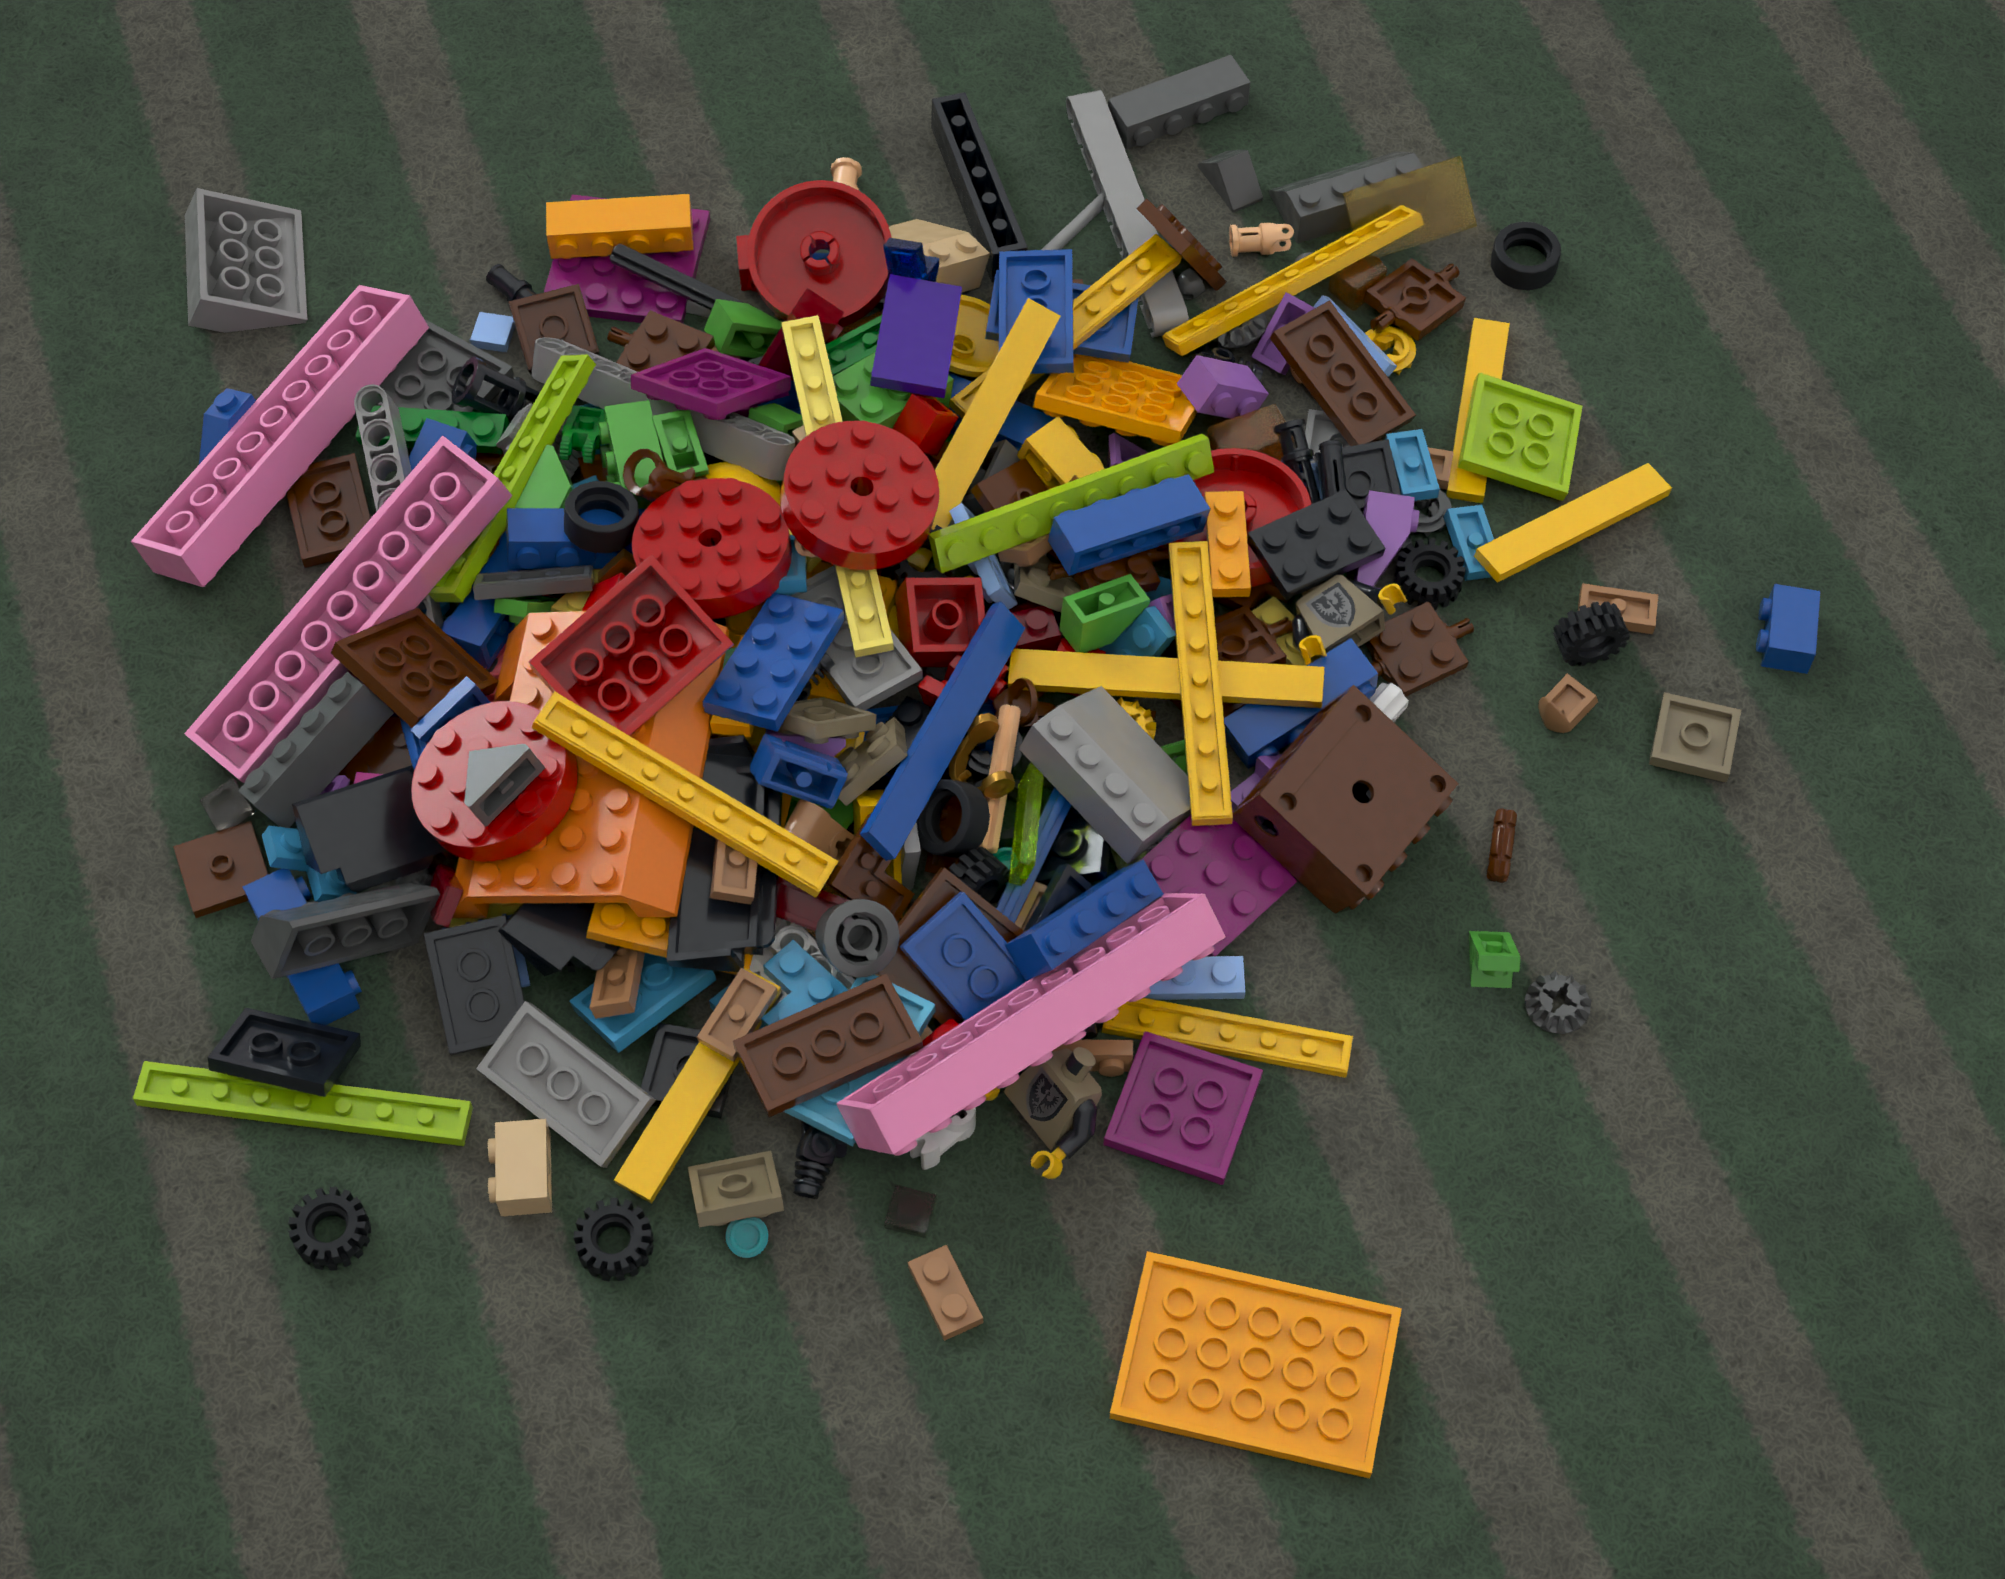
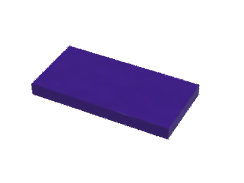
M889 274L870 386L945 398L961 298V286Z

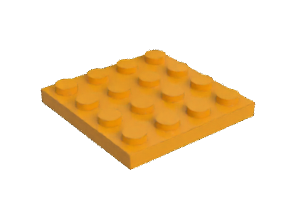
M1074 354V373H1051L1037 391L1033 408L1043 410L1046 415L1051 417H1072L1079 419L1080 423L1086 426L1098 427L1102 425L1110 427L1121 435L1151 438L1152 442L1162 446H1169L1180 442L1198 413L1177 385V382L1182 377L1180 374L1130 361L1127 363Z

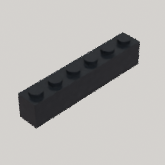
M966 93L933 98L931 129L973 236L990 253L986 269L993 283L996 270H999V251H1027V245Z

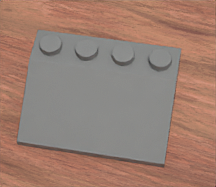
M196 188L185 213L188 326L225 333L306 323L307 303L301 210Z
M1102 686L1057 706L1031 726L1019 747V750L1127 864L1191 815L1188 776Z

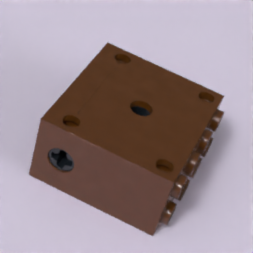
M1352 685L1321 708L1232 812L1233 820L1329 910L1336 914L1346 907H1349L1351 910L1355 909L1365 898L1369 901L1382 889L1385 884L1381 880L1383 875L1388 870L1393 872L1404 862L1408 856L1404 852L1406 847L1411 842L1416 844L1426 835L1431 828L1427 824L1428 820L1433 814L1438 817L1449 807L1453 801L1449 795L1459 783L1355 685Z

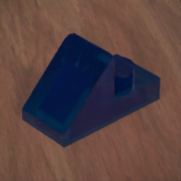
M889 238L883 247L888 275L892 274L936 282L940 259L924 255L921 242Z

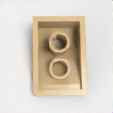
M919 219L889 226L895 252L893 272L896 275L961 286V293L980 287L990 253L969 232Z

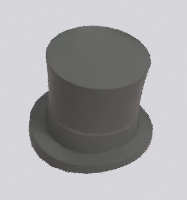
M852 899L829 908L817 923L816 942L820 952L837 971L846 976L861 978L877 974L891 962L899 946L900 934L896 919L885 906L875 901Z

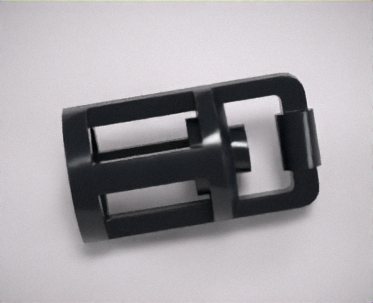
M471 357L463 365L455 380L452 390V402L459 407L470 406L483 413L506 414L510 424L517 412L526 406V400L534 404L540 392L526 386L524 379L520 377L512 379L487 367L484 360L478 357ZM472 374L473 376L468 388L464 390L466 383L470 375ZM483 380L503 389L496 404L477 395Z

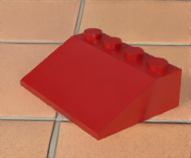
M651 554L528 662L532 671L552 693L554 691L631 736L728 651L734 643Z

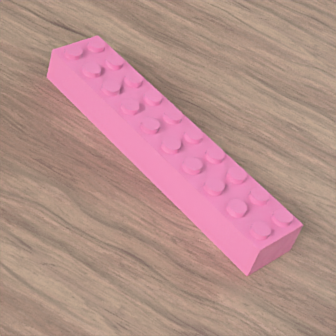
M359 285L131 540V543L154 573L200 587H205L216 576L218 570L231 555L238 551L244 540L262 523L264 517L277 502L284 498L286 492L308 470L310 464L330 445L331 440L343 426L353 418V415L356 413L354 406L356 393L366 385L375 384L379 386L396 369L397 364L429 329L410 295Z
M442 436L184 734L236 778L245 783L247 776L253 770L258 769L272 754L276 744L287 738L299 725L302 716L321 701L333 682L341 679L346 672H349L356 678L331 654L335 642L416 609L508 502L512 494L499 478Z
M1164 893L1161 897L1053 970L1031 978L837 1102L836 1105L858 1147L895 1156L909 1152L917 1146L916 1139L927 1132L935 1133L951 1124L952 1119L950 1117L962 1109L967 1111L981 1105L986 1100L985 1094L994 1088L1000 1089L1013 1084L1020 1078L1018 1074L1020 1071L1028 1066L1034 1067L1052 1058V1051L1062 1044L1068 1045L1080 1040L1086 1035V1028L1095 1022L1103 1023L1112 1019L1119 1013L1118 1007L1127 1001L1135 1002L1144 998L1151 992L1150 986L1158 981H1167L1178 976L1183 971L1181 966L1190 960H1199L1210 955L1215 950L1213 945L1226 936L1206 895Z

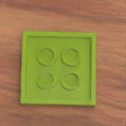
M1478 373L1473 384L1458 468L1563 501L1569 491L1583 406Z

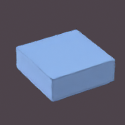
M479 312L470 339L471 344L479 349L507 352L515 329L512 316Z

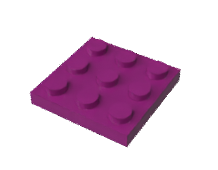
M704 348L631 374V389L646 394L648 399L664 400L673 403L677 409L694 410L702 413L707 419L721 420L726 418L727 414L738 410H748L753 404L761 401H771L775 399V396L790 391L791 376Z
M1190 815L1141 859H1144L1163 894L1189 893L1206 895L1226 936L1213 945L1215 950L1207 957L1217 956L1297 882L1288 870L1235 820L1232 821V824L1192 826Z
M1145 1031L1106 1131L1103 1145L1223 1185L1260 1084L1263 1070Z

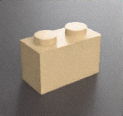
M546 1118L496 1122L495 1138L488 1139L490 1164H495V1177L488 1179L490 1203L497 1204L501 1217L552 1212L551 1133Z

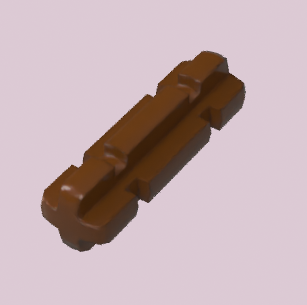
M1500 808L1496 811L1494 817V830L1492 832L1487 878L1493 882L1504 883L1508 880L1510 874V860L1512 859L1517 814L1514 810Z

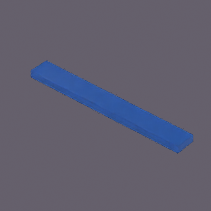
M1002 602L991 605L907 751L908 756L901 761L860 832V835L885 861L897 857L1025 630V627Z

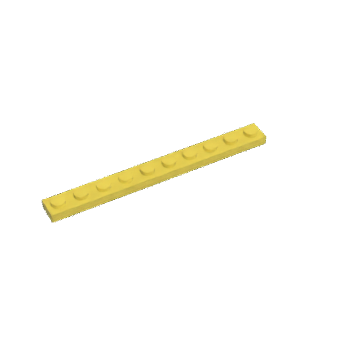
M819 315L781 322L806 436L823 426L843 422ZM835 565L855 658L894 650L877 569L856 570Z

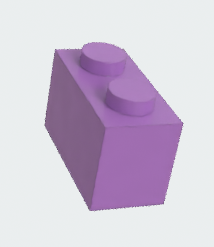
M1196 355L1177 382L1179 388L1198 413L1249 422L1258 412L1260 406L1269 395L1248 366Z

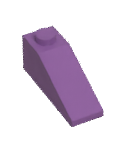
M1369 490L1364 503L1363 515L1386 549L1382 557L1355 569V581L1375 586L1405 544L1410 532L1416 533L1419 510L1413 509L1415 497Z

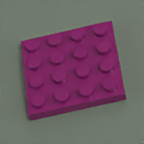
M572 194L570 201L594 200V199H606V198H598V197L581 196V195H573V194ZM691 209L694 250L644 253V255L695 279L710 222V211ZM611 255L605 257L559 258L552 261L544 292L579 284L589 317L642 323L651 310L684 324L688 299L613 264L610 261Z

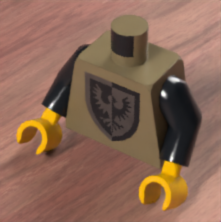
M1336 575L1325 583L1302 592L1303 597L1295 603L1297 615L1292 620L1293 646L1302 654L1306 665L1311 663V657L1317 655L1318 658L1321 656L1324 658L1327 656L1326 653L1350 638L1359 647L1386 630L1384 611L1382 609H1385L1389 615H1392L1396 611L1393 606L1395 603H1405L1408 600L1398 584H1389L1383 588H1377L1355 580L1349 581L1343 575Z
M1082 1047L1075 1048L1073 1052L1066 1048L1052 1052L1053 1056L1048 1061L1038 1066H1028L1018 1073L1020 1078L1004 1090L1006 1096L1049 1150L1053 1151L1052 1153L1039 1151L1031 1159V1166L1036 1169L1041 1168L1047 1160H1050V1166L1042 1173V1176L1047 1179H1055L1060 1176L1063 1168L1062 1160L1065 1157L1070 1159L1093 1137L1096 1130V1106L1102 1096V1089L1089 1073L1095 1065V1057L1089 1050ZM996 1087L985 1094V1101L995 1099L1000 1089Z

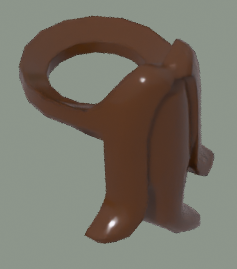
M639 449L633 452L627 459L623 470L624 484L627 489L633 494L652 502L684 482L694 480L695 477L693 467L682 473L672 470L666 466L656 452L650 449ZM650 458L655 463L656 468L649 475V483L639 487L634 477L636 466L641 460ZM702 476L695 479L694 481L708 478L706 476Z
M1027 678L1016 679L1009 688L1004 690L992 702L993 708L996 710L994 716L997 718L1002 705L1007 704L1019 707L1021 710L1019 727H1031L1041 719L1038 717H1044L1056 707L1053 704L1038 701L1037 699L1042 697L1045 692L1036 691L1033 682Z

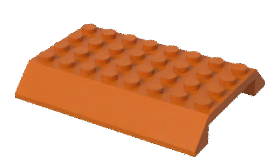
M585 611L529 613L508 634L498 678L499 682L493 702H519L542 710L553 693L532 671L528 661ZM715 623L729 637L728 628ZM725 653L630 736L700 779L703 778L711 735L710 721L712 718V714L705 713L702 701L723 669ZM575 754L578 766V781L573 801L562 821L544 840L533 848L504 860L479 862L459 857L455 875L463 888V893L453 918H487L490 904L627 903L638 917H677L694 825Z

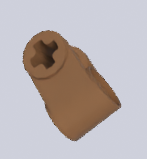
M806 800L798 801L784 827L787 831L836 859L838 862L854 838V835L832 819L826 810Z

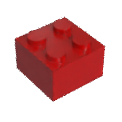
M981 577L905 578L895 593L899 640L920 667H948L949 663L958 653L961 656L964 654L985 617Z

